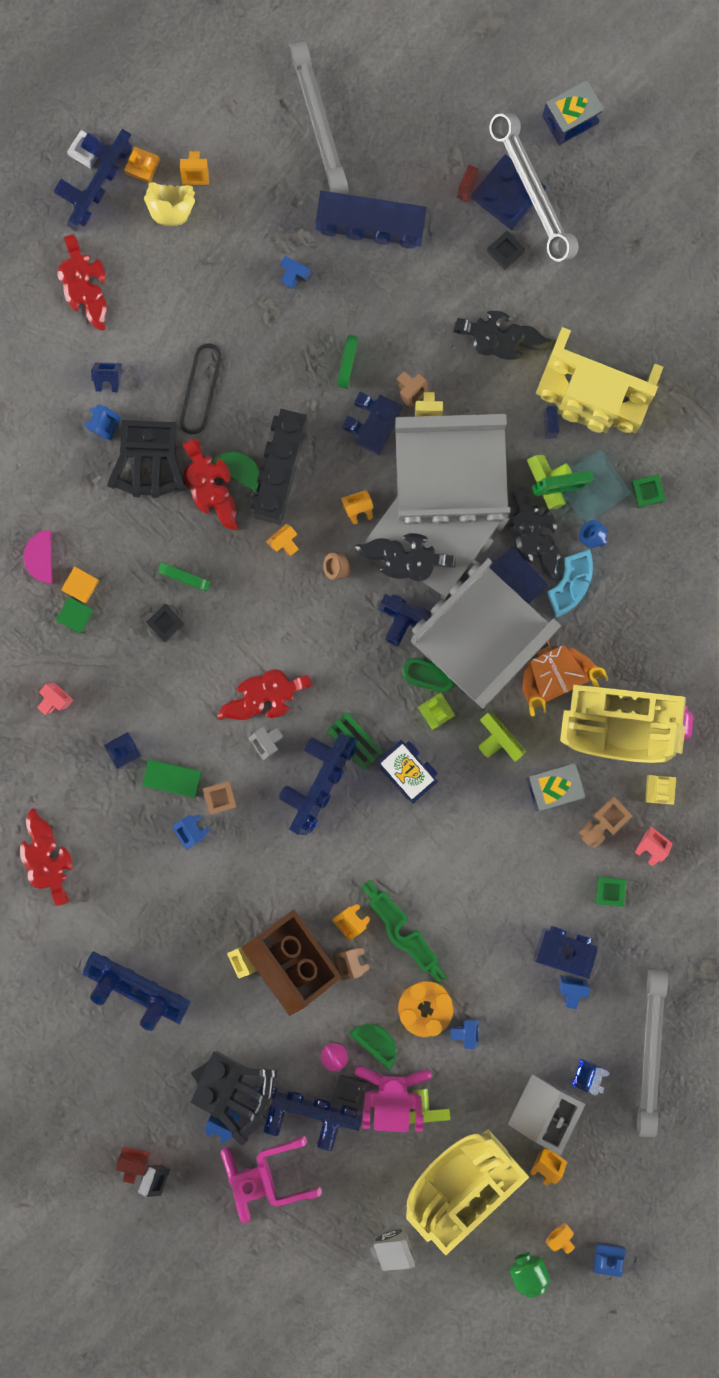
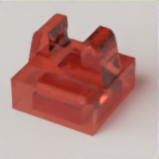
M126 1147L122 1148L116 1171L124 1172L123 1182L134 1184L137 1175L144 1176L150 1152Z

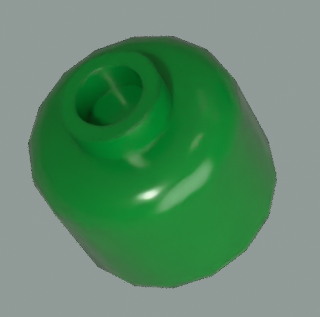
M530 1252L516 1256V1262L512 1264L509 1270L516 1291L521 1295H526L527 1298H533L546 1292V1286L550 1283V1276L543 1258L537 1255L531 1256Z

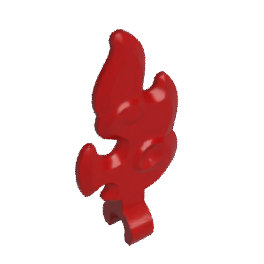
M74 234L65 236L64 240L70 254V259L61 263L58 268V277L63 284L66 301L75 311L79 310L80 304H84L90 323L96 329L104 331L106 329L104 324L107 311L106 300L102 296L101 288L89 283L90 277L98 278L100 283L105 282L106 274L104 267L99 259H95L94 263L90 264L88 262L89 256L81 255L79 243Z
M192 439L184 443L183 446L193 463L185 469L183 479L187 487L191 489L195 504L205 514H209L210 506H214L221 523L228 529L237 530L239 527L236 523V502L226 486L215 484V478L217 477L223 478L226 483L231 481L227 465L221 459L213 465L211 463L212 457H204L198 439Z
M272 669L263 676L248 678L237 687V692H243L244 697L226 703L220 709L218 719L247 720L263 711L265 701L272 703L271 709L265 713L266 717L276 718L282 716L289 711L285 701H292L294 692L313 686L310 676L305 675L289 682L282 671Z
M33 808L29 811L26 819V826L33 842L30 845L26 841L21 842V859L28 870L30 884L38 889L50 887L55 905L61 906L69 903L67 893L61 882L67 878L62 871L65 868L71 870L73 867L72 859L68 850L63 846L59 848L60 854L57 859L54 860L50 857L56 847L52 828L38 816L37 810Z

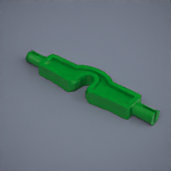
M369 879L366 883L372 892L365 884L361 888L370 897L369 904L385 923L386 933L391 942L399 949L408 952L422 971H429L438 984L442 982L436 972H438L443 980L447 976L436 964L439 960L430 950L420 932L414 930L405 937L399 935V929L408 921V917L391 901L384 891L379 892Z

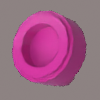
M332 1042L323 1048L321 1061L324 1067L330 1071H338L346 1066L348 1052L344 1045Z

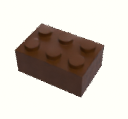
M295 910L279 918L241 947L289 1016L304 1009L342 978Z

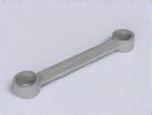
M306 41L291 44L289 46L293 64L300 80L326 169L331 194L333 197L349 193L346 176L340 164L312 68Z
M513 113L496 114L490 122V134L494 140L504 143L549 236L547 243L549 257L557 262L573 259L578 252V241L573 234L564 233L518 137L521 130L519 118ZM504 118H506L509 124V131L506 137L501 130ZM561 238L567 244L565 256H562L558 249V243Z
M649 969L647 974L646 991L648 1002L641 1101L637 1114L638 1137L656 1138L658 1131L657 1097L664 998L668 989L667 970Z

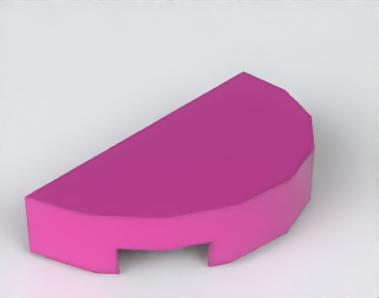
M50 530L38 532L30 538L25 546L23 556L25 567L30 575L46 584H53Z

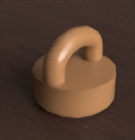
M329 553L325 557L323 569L329 579L338 580L350 576L351 566L348 558L343 553Z

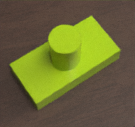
M535 455L527 459L536 482L542 481L545 477L572 474L570 467L566 463L551 470L544 455ZM562 493L543 495L549 509H558L566 505Z
M492 710L480 719L492 734L478 745L480 751L487 758H490L502 747L515 762L526 753V750Z
M428 1089L411 1090V1093L421 1096L424 1122L451 1120L450 1109H429ZM414 1109L413 1112H410L409 1124L415 1123Z

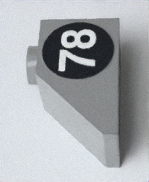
M405 1226L373 1237L374 1246L370 1247L374 1263H380L383 1271L415 1267L414 1252Z

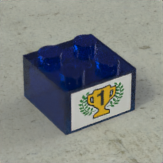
M400 740L378 759L376 764L411 804H414L438 782L435 778L438 773L428 762L424 765L416 757L420 752L410 741L404 743Z

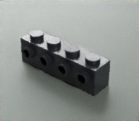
M280 409L279 416L274 415L271 424V431L274 432L272 442L267 441L264 451V457L268 458L266 467L260 468L257 483L261 484L258 494H253L250 509L254 510L255 519L278 525L282 524L308 424V418L305 414Z

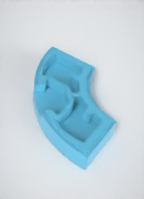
M590 549L564 557L565 570L562 580L555 588L547 592L555 618L573 609L585 595L593 572Z

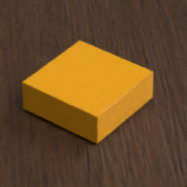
M74 566L61 590L86 604L99 580Z

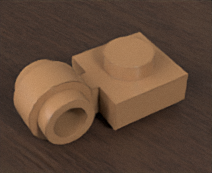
M612 796L593 814L598 823L593 824L589 821L579 831L582 835L581 839L588 846L591 845L593 848H596L606 838L603 834L605 829L611 835H614L633 816Z

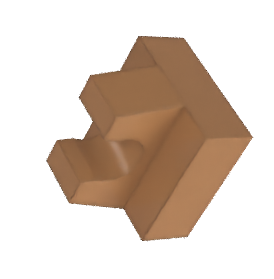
M403 372L397 378V381L400 383L398 386L402 389L400 391L402 402L408 408L413 407L416 401H419L424 396V392L429 391L427 380L420 374L413 379L406 372Z
M230 781L203 788L210 815L237 808Z
M363 948L344 950L333 954L337 971L342 976L340 981L363 976V973L369 970L368 964L360 965L358 956L364 954Z

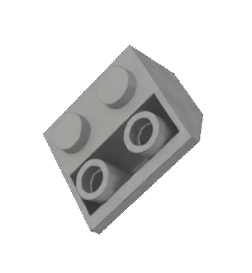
M532 1074L507 1124L535 1143L561 1155L586 1104L581 1098Z

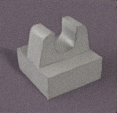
M262 727L255 731L248 739L264 761L278 750L275 743L280 741L283 735L278 728L267 734Z

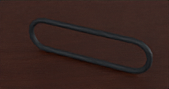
M213 344L201 345L196 350L180 417L182 429L189 434L200 433L207 424L221 362V352ZM212 348L217 353V362L203 423L199 429L190 430L185 426L184 418L198 356L202 349Z

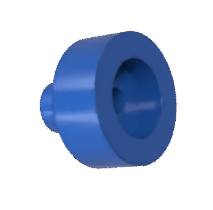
M591 520L580 530L579 540L591 549L598 546L603 547L607 543V528L600 521Z

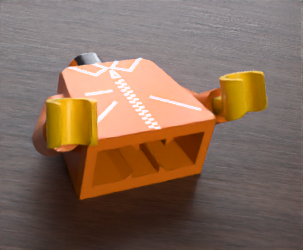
M547 641L536 653L538 657L528 662V667L524 670L522 690L529 704L530 715L535 716L534 708L540 707L543 709V713H546V702L573 690L574 685H583L589 682L588 677H590L594 687H599L597 678L604 677L608 681V677L603 668L597 667L589 657L573 647L567 648L565 645H562L553 650L549 641Z

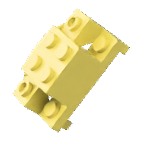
M562 327L535 394L540 395L546 402L555 403L559 408L557 414L562 415L563 419L586 425L594 432L607 433L610 428L617 427L618 430L625 433H637L648 406L656 394L658 388L656 385L663 367L654 364L647 381L580 356L564 349L571 330ZM564 374L572 375L569 383ZM625 396L629 397V401L622 403Z
M574 685L571 710H564L560 741L575 751L603 758L642 763L667 762L676 756V753L682 754L685 734L683 718L686 697Z
M489 1129L483 1134L469 1135L445 1150L422 1173L409 1193L406 1205V1219L427 1242L432 1240L447 1255L519 1188L529 1176L509 1155L507 1149Z

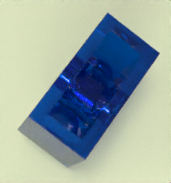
M551 926L550 930L543 929L533 960L537 963L589 979L599 949L598 946L592 944L593 939L577 934L576 939L566 936L567 930ZM570 944L569 948L573 950V954H567L566 958H564V954L560 952L561 947L566 948Z

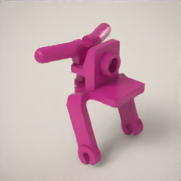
M363 1066L356 1067L355 1074L358 1077L379 1086V1092L369 1091L365 1093L362 1129H370V1107H375L374 1130L408 1132L410 1109H414L415 1132H423L424 1114H422L421 1096L415 1093H408L407 1087L430 1080L432 1077L430 1070L425 1069L407 1076L380 1075Z
M305 1136L263 1149L257 1156V1167L253 1169L248 1167L243 1169L244 1171L238 1173L231 1149L225 1147L221 1150V1157L229 1182L232 1185L233 1196L242 1223H248L251 1219L247 1204L249 1201L266 1196L271 1205L278 1207L299 1200L313 1199L321 1196V1187L317 1186L278 1197L266 1160V1156L305 1146L307 1143Z

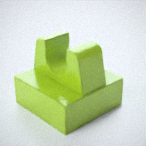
M439 693L418 707L431 730H434L455 716L442 693Z

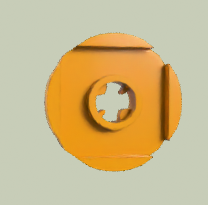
M424 980L407 987L400 996L398 1003L400 1021L414 1035L420 1037L437 1036L451 1022L453 1016L452 999L445 988L436 982ZM424 1001H429L430 1008L433 1009L432 1014L429 1015L427 1013V1016H422L418 1005L421 1002L424 1005Z

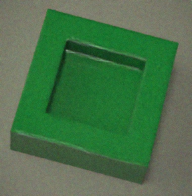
M659 474L631 482L637 508L665 501Z
M68 597L56 621L81 634L94 610Z
M598 876L595 904L624 907L626 879Z

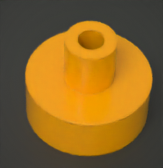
M566 1223L561 1224L550 1233L545 1242L552 1251L562 1248L566 1254H569L575 1248L570 1241L574 1232Z

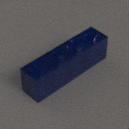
M320 190L315 221L316 231H320L321 234L326 236H335L336 234L347 235V238L352 240L373 239L378 244L400 243V246L404 248L421 247L427 207Z

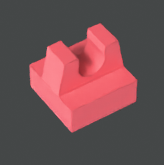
M52 682L45 684L39 691L45 698L37 708L44 715H47L56 708L58 710L68 708L74 700L56 683Z
M651 826L644 834L635 853L640 856L642 852L648 851L652 854L648 863L653 866L659 861L662 862L669 855L673 843Z

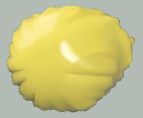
M151 182L148 184L144 201L152 218L158 224L178 226L187 221L195 203V192L193 191V186L190 185L181 187L169 185L167 187L166 185Z

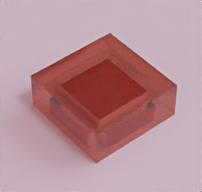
M468 165L458 187V199L467 201L477 179L478 168Z

